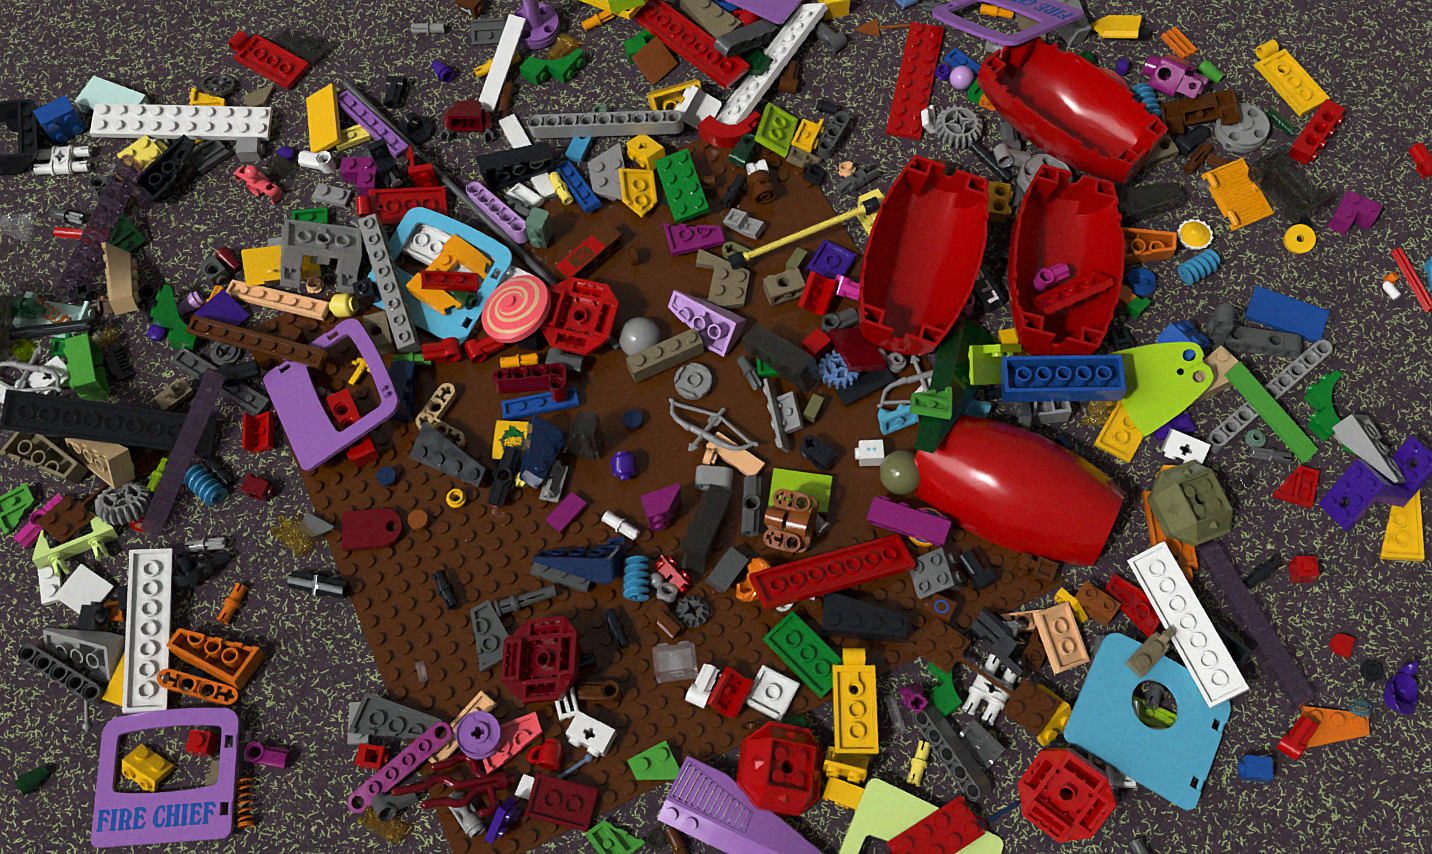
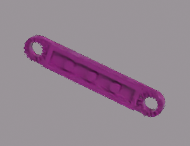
M447 722L435 723L355 790L347 801L350 811L353 813L365 812L372 806L371 800L375 795L382 792L388 793L451 740L453 736L451 725ZM441 726L447 730V735L443 739L439 738L436 734V731ZM357 796H361L364 799V805L361 808H357L354 804Z

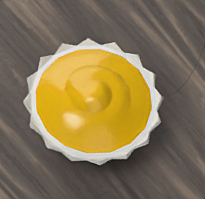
M1199 219L1184 221L1177 230L1181 244L1190 250L1207 248L1213 240V231L1210 230V226Z

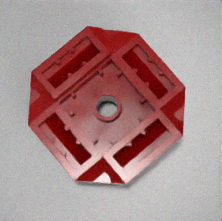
M571 277L557 285L554 284L548 287L551 293V307L540 329L551 348L589 356L610 340L620 304L608 284ZM585 315L582 320H577L579 316Z
M768 721L741 740L736 785L745 793L756 809L800 816L820 798L824 754L810 729ZM783 763L788 767L787 773L782 770Z
M1042 748L1018 781L1022 816L1058 843L1092 838L1118 803L1110 776L1072 748ZM1064 788L1070 789L1073 794L1066 793Z

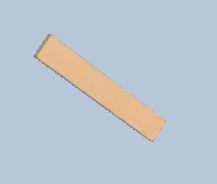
M232 279L226 289V292L235 300L323 321L330 310V302L259 285L247 286L246 282Z

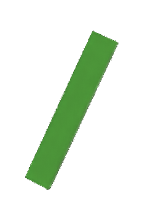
M1240 361L1224 374L1302 463L1307 462L1319 450Z

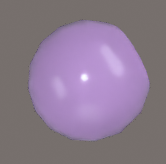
M958 66L950 73V83L958 90L967 89L973 83V71L967 66Z

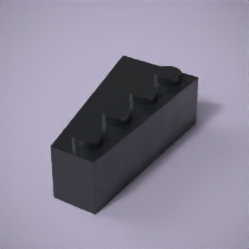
M548 141L476 156L480 173L491 192L504 189L558 168Z

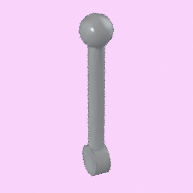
M84 700V724L82 728L89 730L91 724L89 723L88 702Z

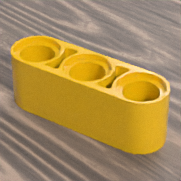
M829 777L822 799L825 801L829 799L838 806L846 809L849 807L856 811L864 789L843 780Z

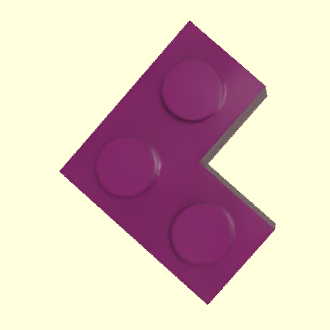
M372 157L342 158L340 173L345 184H356L360 196H369L368 190L380 189L381 176L375 167Z
M1347 190L1327 228L1345 235L1352 223H1355L1369 230L1383 205Z

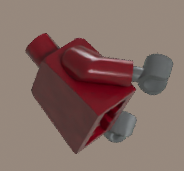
M474 99L457 101L451 109L445 112L442 127L444 130L439 134L442 141L447 136V141L451 142L452 136L449 133V129L450 131H483L484 129V142L486 143L487 137H492L493 143L494 135L491 132V114L486 108L482 107L480 101H475Z

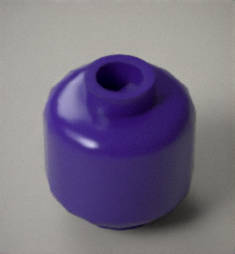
M630 451L616 452L615 456L611 458L612 475L619 477L620 481L630 480L631 476L637 473L636 457Z

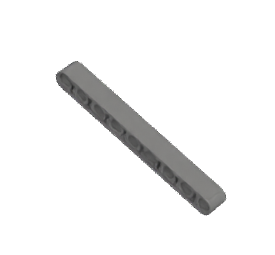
M678 110L532 115L527 120V125L534 138L677 134L684 129L682 115Z
M1327 340L1317 341L1263 388L1276 402L1279 401L1325 361L1332 352L1333 347L1331 343ZM1248 401L1210 433L1205 440V443L1211 445L1208 450L1209 452L1217 453L1260 417Z

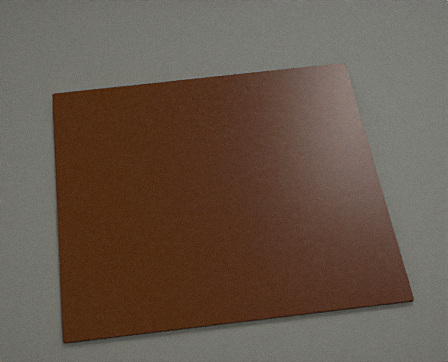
M764 112L760 113V121ZM756 130L752 131L753 140L739 147L721 148L713 146L701 138L665 153L668 156L688 148L697 174H700V176L716 175V186L702 187L710 209L707 213L676 224L657 168H655L654 178L658 202L642 218L619 199L613 201L605 197H597L602 206L585 214L574 197L573 202L569 205H564L561 198H558L538 207L549 212L554 231L551 239H549L550 242L547 248L533 247L529 240L525 243H515L559 284L562 281L555 276L553 268L559 259H563L572 248H576L582 243V240L590 236L599 225H603L608 221L622 233L624 244L583 279L608 284L619 302L620 308L611 333L615 340L619 342L620 330L628 320L635 317H645L652 320L658 326L661 333V342L691 329L668 308L673 291L678 290L693 297L707 299L714 269L696 267L698 251L672 257L663 223H669L672 226H679V224L694 227L698 225L720 226L725 243L735 242L754 251L756 248L758 249L771 242L774 243V241L776 242V240L778 241L791 234H796L798 231L800 232L813 225H818V223L831 220V218L837 215L819 186L802 178L806 167L801 168L787 162L788 154L784 158L754 140L757 133ZM764 159L772 184L777 192L776 197L768 203L757 204L754 201L748 183L745 182L740 196L736 197L731 208H724L726 204L722 206L720 202L726 195L728 186L734 182L737 174H743L742 179L745 176L748 177L746 164H755L759 160ZM636 165L632 168H629L647 170L645 167H641L640 165ZM732 208L747 212L750 218L764 221L766 227L757 240L745 236L723 223ZM841 222L755 256L754 264L749 268H744L750 271L744 307L726 310L746 319L740 337L724 357L708 349L703 341V354L635 383L627 368L626 358L629 356L622 348L616 351L606 342L589 356L565 352V354L584 357V367L581 374L567 372L569 388H577L580 406L537 415L568 434L555 460L561 462L562 466L569 467L558 503L539 499L545 478L536 489L530 485L525 488L517 487L514 481L510 487L504 508L487 503L494 481V472L501 459H492L497 420L504 421L501 401L550 392L549 389L500 394L495 390L492 373L501 368L500 357L516 356L518 353L520 355L537 353L539 363L533 365L545 364L551 346L542 331L538 351L520 350L518 342L504 343L505 348L487 355L486 359L481 363L473 364L464 349V345L460 346L461 359L456 362L437 364L436 360H431L432 365H417L419 372L413 421H390L388 419L371 430L369 435L380 458L359 468L355 462H350L346 454L349 449L346 447L310 472L303 470L274 407L317 517L337 527L335 531L325 533V537L342 579L350 582V599L391 701L451 724L482 690L497 703L496 708L490 714L495 717L500 725L533 712L537 713L543 734L491 774L505 772L506 776L514 775L515 783L507 784V789L496 790L499 806L510 796L516 800L515 805L522 808L516 821H509V824L506 825L508 830L502 839L498 838L493 844L485 840L496 812L492 815L481 817L485 821L486 829L479 836L471 838L465 834V831L448 806L435 807L453 854H523L572 830L573 828L524 816L528 800L516 796L515 792L523 774L535 778L536 772L556 777L583 760L586 754H590L587 752L588 748L582 745L576 747L568 742L569 738L565 733L575 716L560 721L555 701L531 704L521 702L501 682L502 662L481 674L470 610L487 600L490 601L497 614L493 600L497 599L499 601L509 598L511 594L516 596L553 584L557 597L521 607L518 612L512 611L502 614V617L499 619L507 634L513 635L527 620L565 616L581 634L579 657L591 652L594 653L597 665L579 670L578 677L573 686L579 711L615 729L617 736L605 757L601 755L598 757L593 756L591 762L584 763L563 778L568 781L599 788L591 820L670 781L636 780L627 761L628 759L666 740L679 769H681L687 755L706 763L741 745V725H746V722L759 721V723L764 725L768 721H777L744 703L736 718L723 716L710 705L703 709L686 701L687 692L692 683H695L704 664H710L718 670L725 669L726 666L731 667L743 677L753 681L762 665L800 683L783 719L805 714L833 700V689L820 699L763 641V637L791 611L842 660L843 648H865V665H875L876 678L920 656L912 649L933 621L924 617L926 610L923 609L927 598H918L910 571L834 592L906 615V637L904 643L821 636L824 595L817 596L815 601L806 599L793 603L789 610L783 612L776 608L765 611L760 600L744 602L736 597V585L746 581L747 573L749 572L747 566L752 563L753 558H764L770 562L771 567H776L899 534L867 522L866 518L874 497L884 496L896 504L903 502L910 505V508L914 510L925 507L934 509V507L926 501L923 502L913 492L906 495L890 492L881 482L880 466H859V459L855 460V448H858L860 440H883L884 458L898 450L910 451L916 455L918 450L914 449L922 415H918L919 422L883 435L880 431L878 419L880 408L877 405L881 402L882 392L885 388L845 407L835 392L836 385L829 387V382L823 383V378L819 377V364H821V358L825 359V354L814 363L801 351L802 341L815 329L819 328L821 330L824 316L810 313L799 307L798 303L801 297L770 306L763 289V279L769 275H777L786 271V263L797 247L807 251V259L799 269L806 284L810 274L807 271V266L824 239L857 254L856 260L845 277L859 284L863 257ZM491 228L480 231L510 250L513 257L511 265L538 277L547 287H550ZM723 245L704 249V251L726 260L722 255ZM635 246L639 255V263L637 265L630 264L628 247ZM413 259L397 267L414 277L418 272L421 274V270H426L429 265ZM334 292L318 300L330 302L335 294L342 293ZM834 293L826 315H835L848 308L855 309L859 318L858 301ZM359 303V309L354 316L338 318L329 310L324 321L287 312L253 326L248 330L278 337L285 324L297 325L303 329V333L307 338L304 345H309L346 319L353 318L364 324L363 316L385 310L375 305L363 307ZM482 316L474 326L467 341L471 339L480 340L489 336L483 328ZM468 318L463 327L468 329L472 320ZM859 322L848 328H859ZM415 326L421 347L422 344L442 342L443 339ZM338 332L329 337L330 340L339 335ZM350 336L345 337L326 350L328 355L321 370L309 367L316 391L331 421L336 419L334 415L330 416L326 405L329 404L326 397L346 388L350 391L362 418L380 406L381 398L377 386L367 368L355 386L348 383L358 367L352 364L353 360L356 361L357 358H363ZM395 340L396 351L381 355L387 369L391 367L392 354H402L397 349ZM831 340V348L826 353L832 355L833 350L836 354L839 353ZM780 343H786V345L793 344L794 352H787V355H795L796 375L761 377L762 388L756 391L753 390L747 378L743 377V371L737 363V359L746 355L752 366L757 369L756 357H764V354L756 355L755 347H763V345L767 344L769 346H779ZM884 349V350L886 351L887 355H890L891 353H894V352H891V351H888V350ZM422 350L414 354H422ZM251 351L254 360L258 362L262 380L267 372L285 362L282 359ZM773 353V354H770V356H780V355H781V353ZM903 355L906 359V365L901 372H891L895 381L902 377L917 374L914 364L910 363L912 355ZM915 355L920 359L918 363L922 373L933 370L924 355ZM690 363H698L708 368L712 376V387L709 393L695 400L686 399L679 395L675 389L674 378L680 367L690 365ZM290 365L282 369V373L289 369ZM860 371L858 378L871 371ZM765 378L775 383L778 397L791 391L796 393L804 428L787 434L790 452L788 453L779 449L775 443L776 433L771 425L772 415L767 408V403L769 402L763 391V386H765L763 379ZM920 381L896 386L887 393L885 401L910 400L911 394L922 384ZM444 383H450L454 386L456 398L440 420L461 431L466 439L464 448L493 470L486 488L476 487L409 458L420 432L416 425V418L439 386ZM450 390L448 392H443L444 395L451 394ZM816 394L824 398V404L813 423L803 419V413L812 395ZM669 398L674 399L677 403L718 413L724 407L726 411L722 417L750 441L759 444L758 447L752 446L745 449L765 463V466L757 475L762 478L758 536L746 537L741 535L745 474L717 456L715 464H710V466L727 467L734 471L732 490L730 492L699 490L694 487L696 467L706 465L702 462L707 450L706 445L709 441L703 438L697 445V449L691 452L688 450L689 443H693L698 435L690 430H685L680 424L675 422L670 414L671 403ZM434 404L431 407V410L434 412L441 409L440 404ZM888 404L881 408L892 412L897 410L899 404ZM675 406L676 415L685 422L703 430L709 424L707 420L710 415ZM633 409L638 410L643 418L641 427L636 430L628 429L623 421L624 414ZM533 416L509 421L529 422ZM722 421L718 426H713L708 431L712 435L720 432L739 446L748 444ZM442 427V428H438V429H440L443 433L446 432V429H445V428H443V427ZM450 434V437H451L455 442H456V441H457V442H460V438L455 439V438H453V437L451 436V434ZM805 436H815L837 453V459L825 472L816 468L814 464L800 454L801 442ZM630 451L636 457L637 473L632 475L630 480L620 481L619 477L612 475L611 458L615 456L616 452ZM522 460L519 461L514 476L520 473ZM388 466L395 470L397 481L394 485L383 487L378 483L376 474L382 467ZM774 468L832 476L828 514H818L825 522H829L831 525L819 537L814 530L810 547L805 553L787 552L769 547L764 543V533L769 530L764 524V518L768 508ZM503 473L500 480H507L509 473ZM679 483L682 502L671 524L662 531L651 532L643 511L641 496ZM452 489L463 490L466 494L465 504L459 508L450 507L446 501L449 491ZM573 492L584 500L587 506L560 534L546 523L545 520ZM455 497L453 501H458L460 497ZM750 503L747 505V507L752 509L755 508L756 505ZM387 508L399 515L403 523V533L394 545L380 549L343 552L342 512ZM422 510L427 514L429 523L425 529L416 531L410 527L408 516L412 511ZM609 510L619 518H625L627 523L640 531L638 538L632 540L621 532L617 533L616 529L602 522L604 514ZM952 522V528L945 548L953 551L957 557L958 562L956 565L963 575L964 581L962 583L964 589L959 591L946 589L937 594L957 603L948 626L961 635L970 631L971 624L975 619L979 620L977 615L984 607L993 608L1000 615L1006 614L1064 584V580L1058 570H1056L1051 584L1032 577V569L1028 573L1019 571L1016 562L1019 555H1022L1021 553L988 542ZM390 524L388 531H395L398 524ZM899 534L913 559L941 548L936 545L930 547L918 546L908 536ZM613 537H625L627 557L621 558L619 575L610 584L592 582L588 593L530 574L534 564L533 557L540 550L565 548L569 552L581 546H584L586 550L597 549V545L606 544ZM776 538L779 542H783L784 538ZM797 540L795 541V547L798 545ZM733 547L749 560L728 589L720 593L709 584H706L705 581L728 549ZM969 549H975L985 566L992 569L997 582L979 592L972 586L969 574L959 560V556ZM661 555L673 556L679 562L678 566L681 570H686L692 576L691 580L695 585H687L688 589L685 593L677 592L675 601L664 604L678 620L676 609L678 603L685 596L695 595L696 597H702L709 608V616L706 622L695 628L685 626L682 633L674 640H671L658 626L652 625L643 615L658 599L656 596L657 589L652 588L649 584L643 586L649 588V592L643 594L649 596V599L646 601H632L623 596L625 591L623 588L625 583L623 580L625 575V559L633 556L648 557L649 562L644 564L649 565V569L644 571L648 572L650 576L655 572L660 573L656 569L657 566L655 564L660 559L663 561L660 557ZM1035 556L1033 558L1035 562L1037 561L1038 556ZM438 570H444L448 582L453 585L454 595L460 604L454 610H447L442 596H439L437 592L438 588L432 578V574H435L434 572ZM671 575L668 579L664 578V583H669L673 576ZM545 593L539 594V595H536V596H533V597H530V598H527V599H532V598H535V597L544 595ZM689 605V612L687 613H692L697 618L696 610L698 608L694 609ZM614 608L619 622L623 623L624 633L630 642V645H626L627 648L623 650H618L613 636L608 633V625L602 616V612L606 613V609ZM611 680L616 682L622 691L621 699L614 704L607 701L579 700L578 693L580 681L606 682ZM852 686V687L850 688V691L853 690V689H855V688H857V687H856V686ZM616 688L608 689L606 695L613 696L616 693ZM568 691L567 698L570 710L575 711L570 691ZM561 700L560 705L562 713L564 714L566 713L564 701ZM441 727L438 737L444 732L445 727ZM593 732L591 735L586 734L587 739L595 737ZM407 739L409 745L415 741L414 739ZM546 739L560 741L563 749L560 768L558 770H547L539 767L537 764L529 763L527 761L528 751L534 746L543 745ZM459 747L453 755L463 753V751ZM540 750L535 754V760L538 759ZM427 759L418 767L424 781L435 775H447L458 781L475 778L470 764L466 761L458 762L453 767L433 771L431 769L432 763ZM477 760L481 772L487 775L483 760ZM438 783L428 789V793L431 799L448 797L456 790H459V792L465 791L467 794L472 788L454 789L446 784ZM487 792L478 794L471 802L477 812L481 808L490 806Z

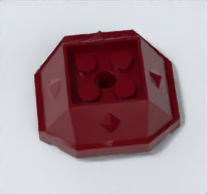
M565 616L527 620L513 635H509L504 640L501 682L525 704L563 700L568 691L574 686L575 680L578 677L580 632Z

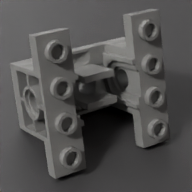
M285 219L281 228L280 286L299 288L300 270L302 269L304 255H311L310 263L329 265L330 258H337L338 262L335 274H337V292L355 294L352 283L357 282V274L362 257L361 229Z

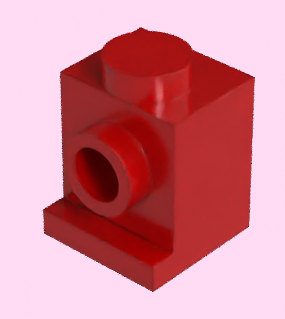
M360 743L355 765L360 769L379 771L390 762L391 755L383 746ZM374 756H378L376 763L372 762Z

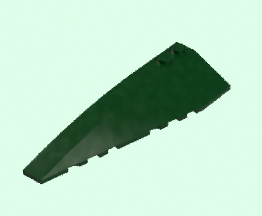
M959 315L951 329L942 339L929 390L935 389L936 392L945 391L946 387H952L951 418L944 419L922 415L914 449L934 454L944 440L945 435L951 430L954 422L958 420L961 412L965 410L974 397L977 389L981 387V385L970 384L969 346L996 345L1000 343V341L968 318Z

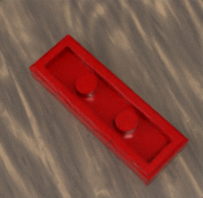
M421 270V289L478 292V273Z

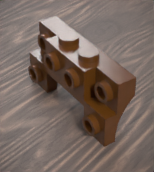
M1234 88L1199 95L1195 99L1190 97L1160 104L1163 123L1168 128L1165 135L1169 134L1172 137L1183 134V126L1218 118H1220L1221 125H1232L1235 122H1240Z

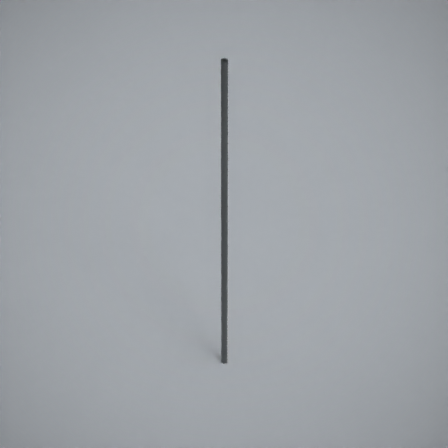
M348 80L343 81L345 88L408 145L412 144L417 158L424 164L432 163L436 176L549 286L558 284ZM610 336L608 343L618 351L621 348L620 343Z

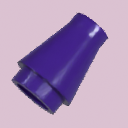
M439 60L432 62L431 67L440 81L447 83L453 79L454 73L451 67L441 63Z

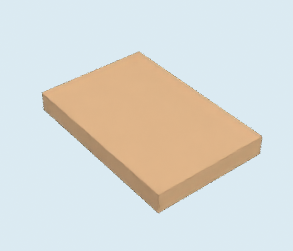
M1069 602L1033 613L1054 674L1090 661Z

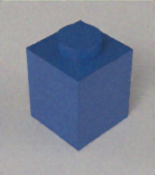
M1252 755L1242 757L1237 763V773L1241 774V781L1260 783L1272 781V757Z

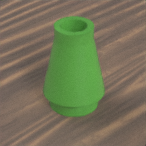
M1204 60L1196 70L1199 74L1210 78L1209 80L1218 83L1224 76L1211 61L1208 62L1207 60Z

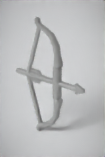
M38 346L33 351L34 354L29 363H22L16 360L0 362V368L10 366L25 370L22 377L16 381L14 387L0 380V384L10 390L24 392L57 390V392H62V388H60V375L55 370L45 365H34L38 355L42 353V346ZM30 371L48 373L55 377L56 386L24 389L26 385L25 380Z
M912 355L910 363L914 364L917 374L902 377L890 383L883 390L881 402L877 407L881 408L888 404H910V400L885 401V398L892 388L920 381L924 389L922 392H927L929 388L925 379L931 378L934 370L922 373L918 363L920 359Z
M669 398L671 403L670 414L675 422L680 424L685 430H690L698 435L693 443H689L688 450L690 452L698 448L697 445L703 438L714 443L715 446L731 451H742L752 446H759L757 442L750 441L722 417L726 411L724 407L718 413L677 403L674 399ZM675 406L710 415L707 420L709 424L703 430L685 422L676 415ZM722 421L748 444L742 446L730 445L708 431L713 426H718Z

